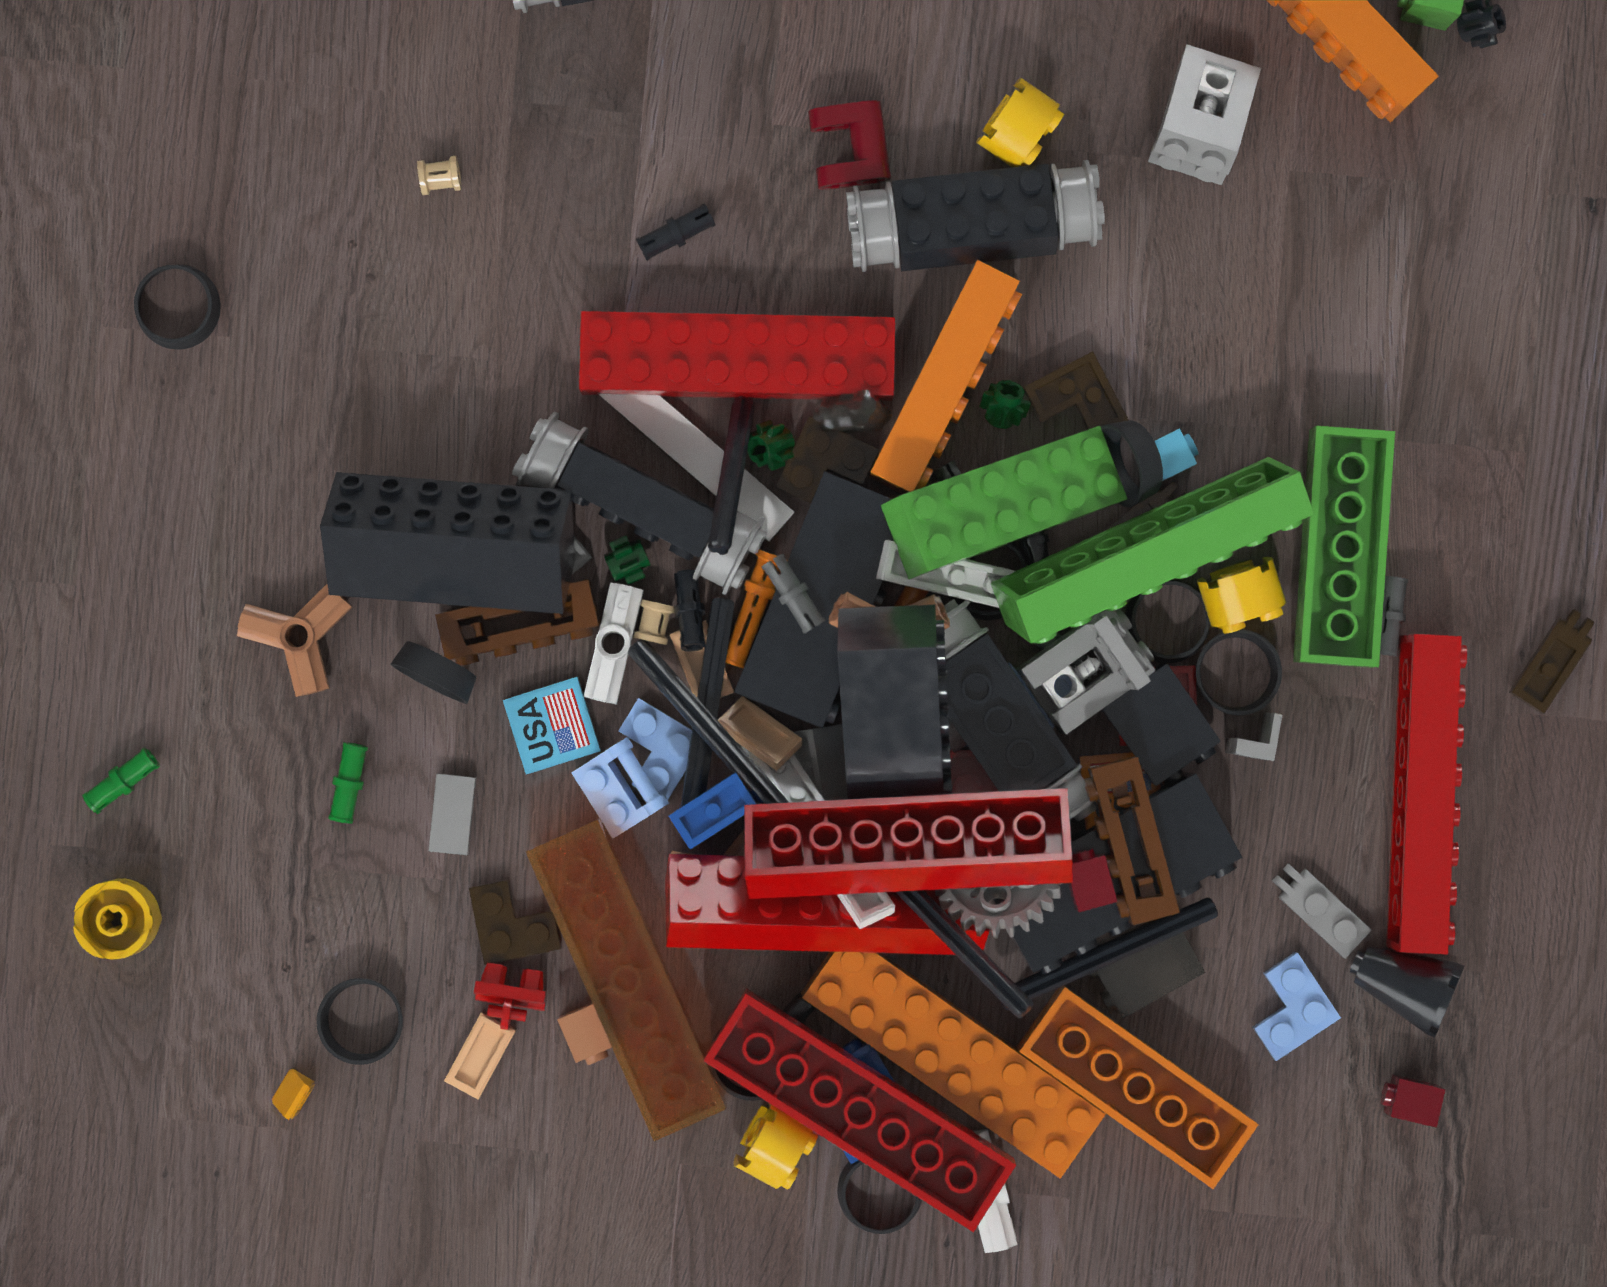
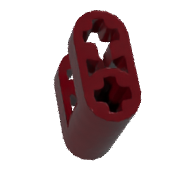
M869 100L830 105L808 111L811 132L849 129L854 161L816 168L819 190L876 184L891 179L880 101Z

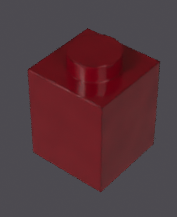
M1094 849L1073 853V883L1068 884L1075 910L1082 912L1118 902L1105 855L1102 853L1095 855Z
M1392 1074L1391 1083L1386 1082L1384 1084L1381 1094V1105L1385 1106L1384 1113L1390 1117L1437 1128L1446 1089L1436 1084Z

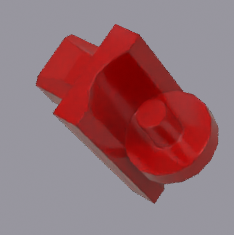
M487 963L481 981L475 982V1000L503 1005L489 1004L487 1016L501 1018L500 1029L509 1031L511 1020L526 1022L528 1010L515 1009L513 1006L545 1011L547 998L544 991L542 971L523 969L520 987L507 986L505 982L508 968L500 964Z

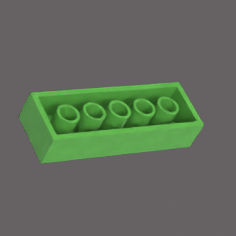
M1097 426L900 495L882 504L881 508L893 540L897 544L898 553L908 580L1106 509L1127 500V496L1101 427Z
M1315 426L1309 430L1305 488L1314 515L1303 519L1293 662L1366 668L1379 667L1395 431Z

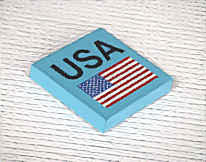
M578 677L503 700L526 775L601 751Z

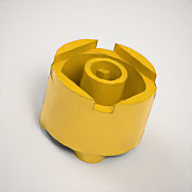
M1020 77L1013 85L1018 90L1015 89L1011 97L1007 94L983 128L982 131L988 137L983 135L976 141L977 144L1011 167L1030 166L1042 149V146L1037 142L1042 135L1046 136L1048 132L1052 133L1064 116V113L1058 110L1059 103Z
M1263 557L1264 565L1254 567L1252 560H1248L1210 573L1212 581L1208 583L1203 577L1197 580L1212 627L1222 629L1223 634L1232 633L1245 628L1244 621L1260 617V620L1263 622L1283 615L1282 606L1286 604V599L1272 557Z
M126 878L114 879L98 883L81 895L74 909L73 928L77 941L89 954L102 959L117 960L137 954L148 947L157 935L162 915L157 900L144 885ZM120 912L123 916L120 920L123 925L114 927L111 923L115 918L112 913Z
M770 1103L769 1109L761 1105L740 1144L746 1146L744 1155L742 1157L736 1154L733 1164L734 1167L775 1189L782 1186L788 1190L795 1181L799 1171L795 1166L802 1154L809 1155L818 1139V1134Z

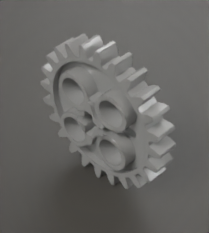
M1063 883L935 890V894L940 896V907L943 910L948 909V915L954 921L961 918L962 930L965 931L974 924L977 936L980 937L985 929L989 928L992 931L993 938L997 939L1000 929L1006 928L1009 936L1014 937V926L1020 925L1023 930L1028 932L1030 931L1028 920L1031 918L1039 923L1044 922L1041 909L1050 912L1054 911V904L1051 898L1061 897L1059 885ZM996 898L1005 900L1001 904H989V901Z

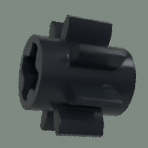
M1492 0L1466 2L1467 12L1462 13L1457 18V28L1461 39L1464 42H1471L1472 47L1479 46L1480 49L1498 44L1496 34L1503 33L1506 29V18L1501 6L1498 4L1492 5Z

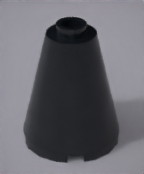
M1368 947L1366 953L1357 952L1350 973L1356 975L1354 980L1356 985L1422 1032L1435 1038L1465 966L1453 961Z

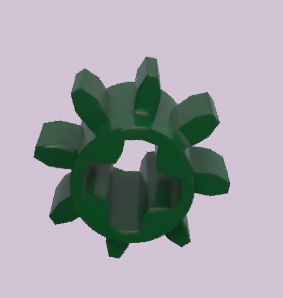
M1002 380L997 384L990 383L988 391L983 392L979 407L987 410L984 418L992 426L1007 429L1012 427L1013 424L1016 426L1020 425L1022 418L1027 416L1031 402L1023 399L1025 391L1018 383Z
M767 420L757 424V430L750 432L747 451L751 460L758 467L768 464L770 470L773 471L785 466V461L794 457L792 452L795 446L794 437L791 431L784 427V423L774 426L771 420Z
M624 535L609 542L612 551L604 554V558L614 580L617 581L625 577L627 584L630 585L645 578L642 569L650 566L651 563L640 539L629 542L628 537Z

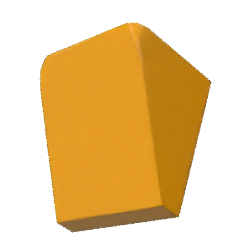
M295 1069L288 1071L272 1098L274 1106L283 1117L290 1120L298 1115L313 1090L315 1081Z

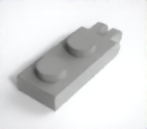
M1287 864L1283 870L1293 879L1292 883L1288 885L1278 875L1272 880L1283 891L1279 895V899L1340 956L1346 959L1372 930L1308 870L1304 869L1301 873H1298L1290 864Z

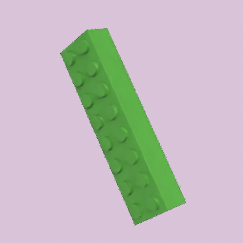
M1267 457L990 584L1005 624L1031 644L1044 643L1056 637V632L1069 626L1079 627L1087 624L1095 614L1104 610L1113 611L1122 608L1127 604V600L1139 594L1148 595L1157 592L1163 587L1162 584L1174 578L1182 579L1192 576L1198 571L1197 568L1209 562L1217 563L1227 560L1233 555L1232 552L1244 546L1259 545L1268 539L1267 536L1274 532L1294 529L1302 524L1303 519L1314 515L1300 471Z

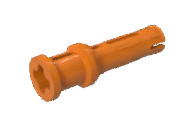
M760 549L755 553L758 558L751 577L744 582V590L747 593L729 639L726 663L743 669L769 599L772 600L776 591V587L768 575L765 581H763L766 572L762 569V566L772 561L779 574H781L780 569L773 560L777 556ZM758 595V601L756 603V606H754L755 599ZM750 613H752V617L746 630L744 639L742 641V644L740 645V640L743 635L745 626L747 624Z

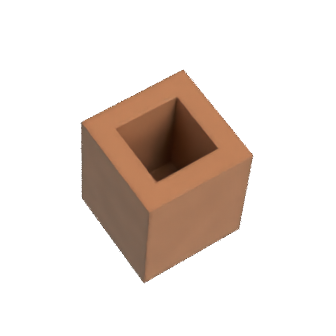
M596 1001L563 1014L557 1019L576 1063L585 1059L587 1065H591L609 1056L607 1049L612 1048L614 1042Z

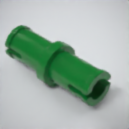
M343 742L338 776H333L332 784L335 785V791L328 819L352 824L358 791L363 790L364 786L361 776L368 747L357 743Z
M144 747L121 767L114 766L108 771L109 776L91 790L85 792L82 797L88 807L94 813L99 814L122 794L129 795L133 792L134 785L152 771L158 769L160 764L152 752Z

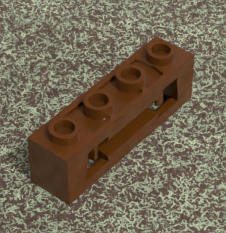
M583 580L570 583L567 597L571 596L572 601L565 603L563 614L554 613V617L557 620L573 616V622L555 626L552 622L491 635L488 636L489 641L469 645L468 640L485 636L483 623L476 622L462 626L461 621L483 616L484 620H492L527 611L470 606L435 614L444 657L455 660L457 664L464 666L480 662L478 654L493 651L495 658L518 653L516 646L532 642L533 649L555 645L554 637L570 634L571 640L593 636L592 628L600 627V620L591 581Z
M1133 756L1088 768L1090 777L1084 779L1085 789L1089 801H1097L1100 816L1094 817L1100 841L1107 839L1111 855L1105 857L1111 879H1118L1121 894L1116 895L1118 901L1116 904L1120 917H1128L1129 923L1136 925L1180 913L1138 757ZM1127 781H1130L1136 805L1131 806L1147 868L1151 869V871L1154 870L1160 894L1155 893L1153 878L1147 874L1135 878L1140 892V896H1135L1130 877L1135 875L1118 812L1112 811L1107 790L1112 789L1115 805L1120 806L1132 803L1126 785Z

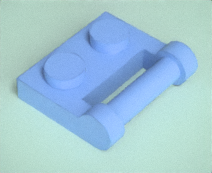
M628 737L572 772L575 780L612 838L617 837L669 804L664 794L659 795L631 750L634 746ZM618 758L645 800L646 804L644 806L636 798L614 763V759Z

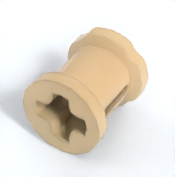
M450 156L449 161L426 164L424 160L417 161L419 183L423 196L429 195L431 190L452 187L455 191L462 190L457 156Z
M641 600L640 605L644 609L639 631L634 632L633 638L667 645L668 639L665 637L669 616L674 613V607Z

